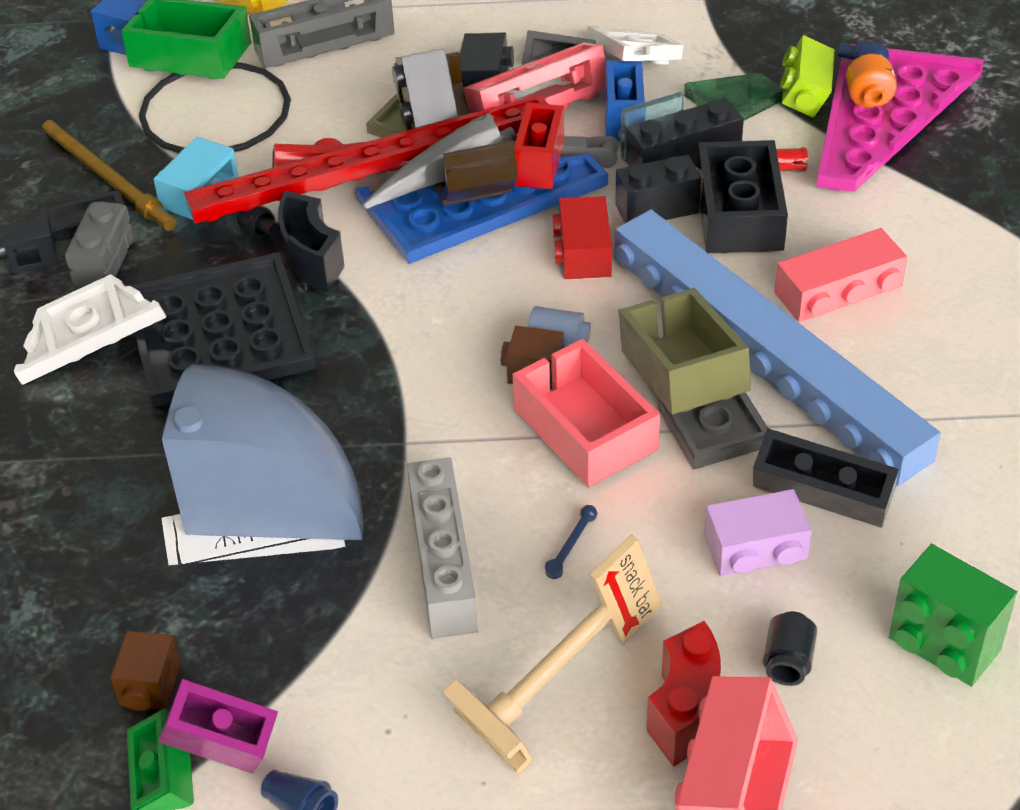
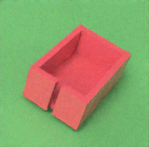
M584 339L552 354V392H550L549 362L545 358L512 374L514 410L588 488L659 450L660 413Z
M712 676L707 697H703L700 702V723L696 737L691 739L688 745V766L683 782H679L676 787V810H782L798 738L771 677Z

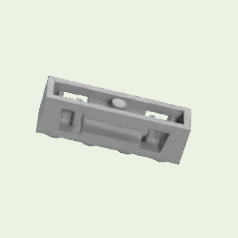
M448 457L407 463L410 498L431 639L478 632L476 598L452 459Z

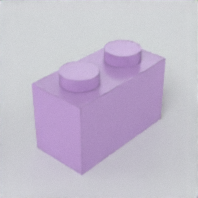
M794 489L706 506L704 535L720 576L734 573L744 574L755 569L780 564L790 565L797 561L808 559L812 529Z

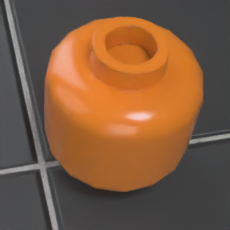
M862 55L853 60L846 71L849 95L856 105L872 109L874 106L881 107L893 98L897 88L893 67L888 59L882 55Z

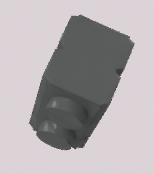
M94 201L89 204L65 253L68 268L71 269L72 283L77 288L87 286L110 274L116 277L127 254V249L134 239L132 226L129 224L130 217L127 206Z

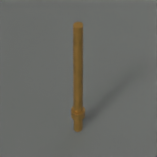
M47 120L42 126L43 132L115 190H119L121 195L135 205L136 211L147 220H154L166 231H171L175 228L177 220L163 209V205L158 199L149 193L144 194L54 121Z

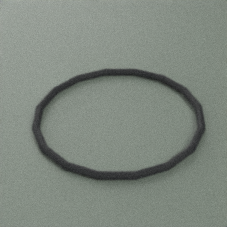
M237 62L232 69H243L264 75L278 85L284 98L281 116L267 131L245 143L228 146L233 148L234 152L248 149L272 136L287 119L291 103V97L282 80L265 68ZM174 73L160 80L144 97L139 112V119L146 136L163 149L180 153L185 148L162 140L150 130L146 119L150 100L165 85L185 76Z

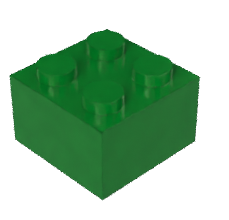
M931 543L900 579L888 638L897 642L905 651L915 653L939 667L944 674L957 678L972 687L1002 649L1018 591Z

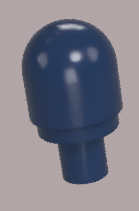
M867 40L858 41L857 45L842 42L838 52V57L852 60L866 54H880L887 58L888 61L890 58L889 51L884 45Z

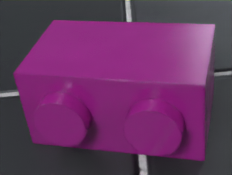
M182 679L173 698L158 742L253 774L264 758L278 711Z

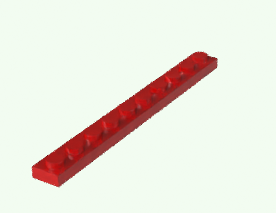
M540 94L184 192L186 203L195 224L203 221H216L224 215L239 211L247 212L260 205L281 201L285 191L298 194L324 191L332 185L359 181L368 175L382 171L398 170L437 141L486 113H490L499 132L512 127L515 133L518 134L526 103H548Z

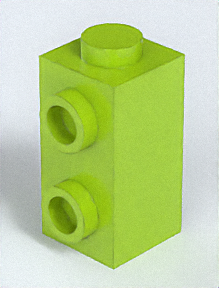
M804 35L795 47L790 46L782 61V66H785V72L780 81V87L783 88L782 104L813 118L832 92L835 49Z

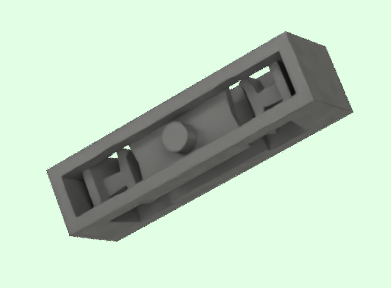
M307 0L249 15L254 50L264 68L394 35L392 0H364V3L358 5L350 4L349 7H346L344 2L352 0ZM289 16L292 19V22L284 21L282 24L272 27L269 23Z

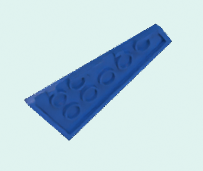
M589 153L560 157L553 189H534L514 185L509 193L443 205L440 203L431 185L365 210L406 262L411 264L559 205V198H577L608 185V173ZM369 186L355 188L357 200L363 207V202L375 191L370 192Z

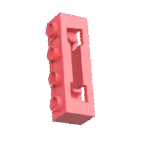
M583 42L466 86L463 90L469 112H478L540 94L548 104L562 105L564 110L570 107V102L594 99L600 95L599 91L604 89L606 59L603 45ZM561 76L562 81L571 82L566 85L555 84L515 99L514 93H506V91L511 89L522 91Z

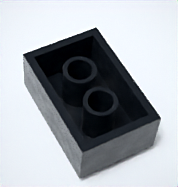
M775 140L698 142L697 171L701 176L700 211L706 252L784 251L788 212Z

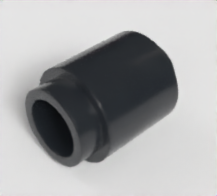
M789 611L774 616L770 621L763 664L766 668L767 676L771 677L773 682L780 685H798L811 672L818 630L815 623L804 614Z

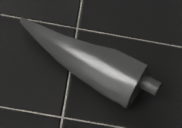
M486 113L445 136L410 160L363 202V207L368 209L418 189L446 181L443 153L510 140L515 142L517 135L512 127L499 132L490 113Z

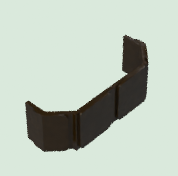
M448 53L446 58L459 117L470 114L462 84L460 53ZM396 88L399 104L404 103L402 89ZM408 124V125H405V126H406V130H407V131L410 130L409 124ZM510 140L443 153L446 181L434 184L432 187L440 203L443 205H451L511 192L518 179L514 141Z

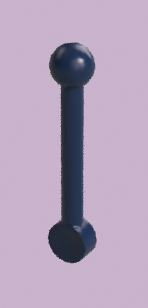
M585 505L581 508V518L557 557L546 562L545 574L548 578L558 579L563 575L565 559L588 522H592L597 518L598 512L593 505Z

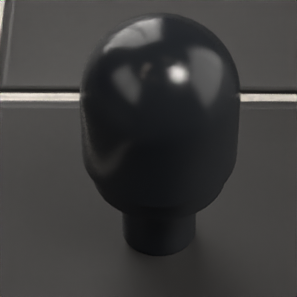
M263 205L254 207L247 212L239 211L236 214L239 226L254 236L269 235L276 237L280 233L279 223L275 222V217L271 210Z

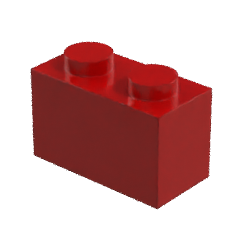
M526 103L515 142L518 173L515 186L553 189L564 145V106Z
M606 196L559 198L560 214L552 215L553 238L561 237V240H555L556 264L563 263L564 279L612 277V244Z

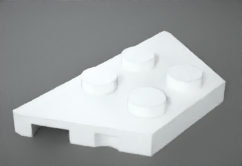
M587 26L586 39L596 40V44L603 45L605 54L615 56L614 60L616 61L648 60V62L655 64H669V60L682 59L683 45L663 34L625 29L605 31L599 29V26Z
M110 274L37 309L32 322L33 328L28 333L23 345L28 352L24 364H17L15 366L14 373L22 385L70 362L78 361L85 355L106 345L114 344L121 338L166 318V315L158 302L155 300L152 302L147 301L143 298L140 291L131 286H124L121 280Z

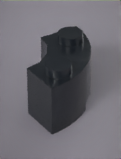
M285 191L278 208L285 260L291 271L312 288L329 292L345 267L340 231L330 228L324 223L320 198Z

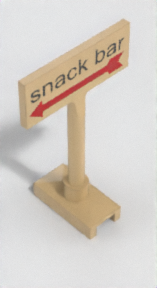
M632 534L589 574L601 601L599 607L580 622L507 694L502 691L491 703L486 705L457 679L442 692L444 697L454 705L453 711L518 774L533 761L522 741L509 727L522 714L520 708L569 662L608 621L617 640L624 645L663 606L639 539Z

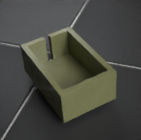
M695 288L660 298L663 325L662 338H659L657 309L656 303L653 300L618 310L622 352L672 415L679 412H688L696 407L719 400H727L735 395L751 391L749 347Z

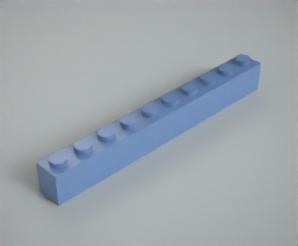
M652 209L615 229L614 255L622 267L630 270L648 288L655 290L662 297L695 288L749 347L750 368L757 376L764 378L785 399L795 403L815 423L822 425L831 432L846 448L853 450L860 457L898 468L897 487L935 462L941 434L939 430Z

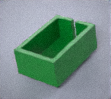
M147 0L138 10L139 15H134L121 30L129 67L142 68L146 71L173 72L178 75L205 76L209 79H225L252 43L246 6L194 0Z

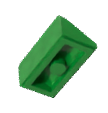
M165 708L127 729L131 810H176L191 806L194 803L190 753L158 742L169 712Z

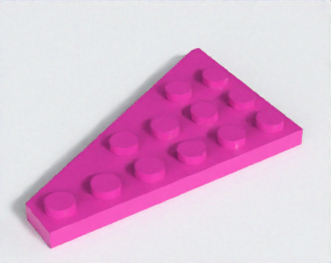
M887 48L890 56L889 62L893 67L897 88L895 94L888 103L881 107L863 108L853 102L847 87L846 71L853 60L841 57L818 172L817 187L855 192L981 76L984 59Z

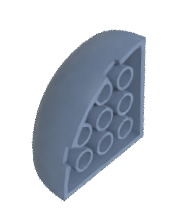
M192 364L186 368L175 389L162 436L185 535L362 540V504L354 471L338 440L312 409L276 384L247 372L204 364Z

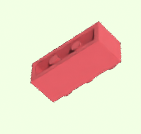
M878 228L777 263L774 293L796 320L801 322L902 286L907 255L882 228Z

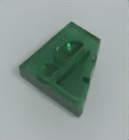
M761 73L708 79L684 84V96L697 106L727 98L742 115L744 121L782 102L783 88Z

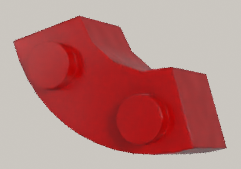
M705 620L663 640L662 677L665 682L659 689L648 696L647 732L673 767L687 759L689 742L691 739H695L700 723V702L703 697H707L712 676L721 675L719 648Z

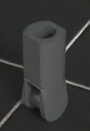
M564 136L561 157L589 153L602 167L610 168L617 163L618 156L616 152L619 149V143L612 136L588 138Z

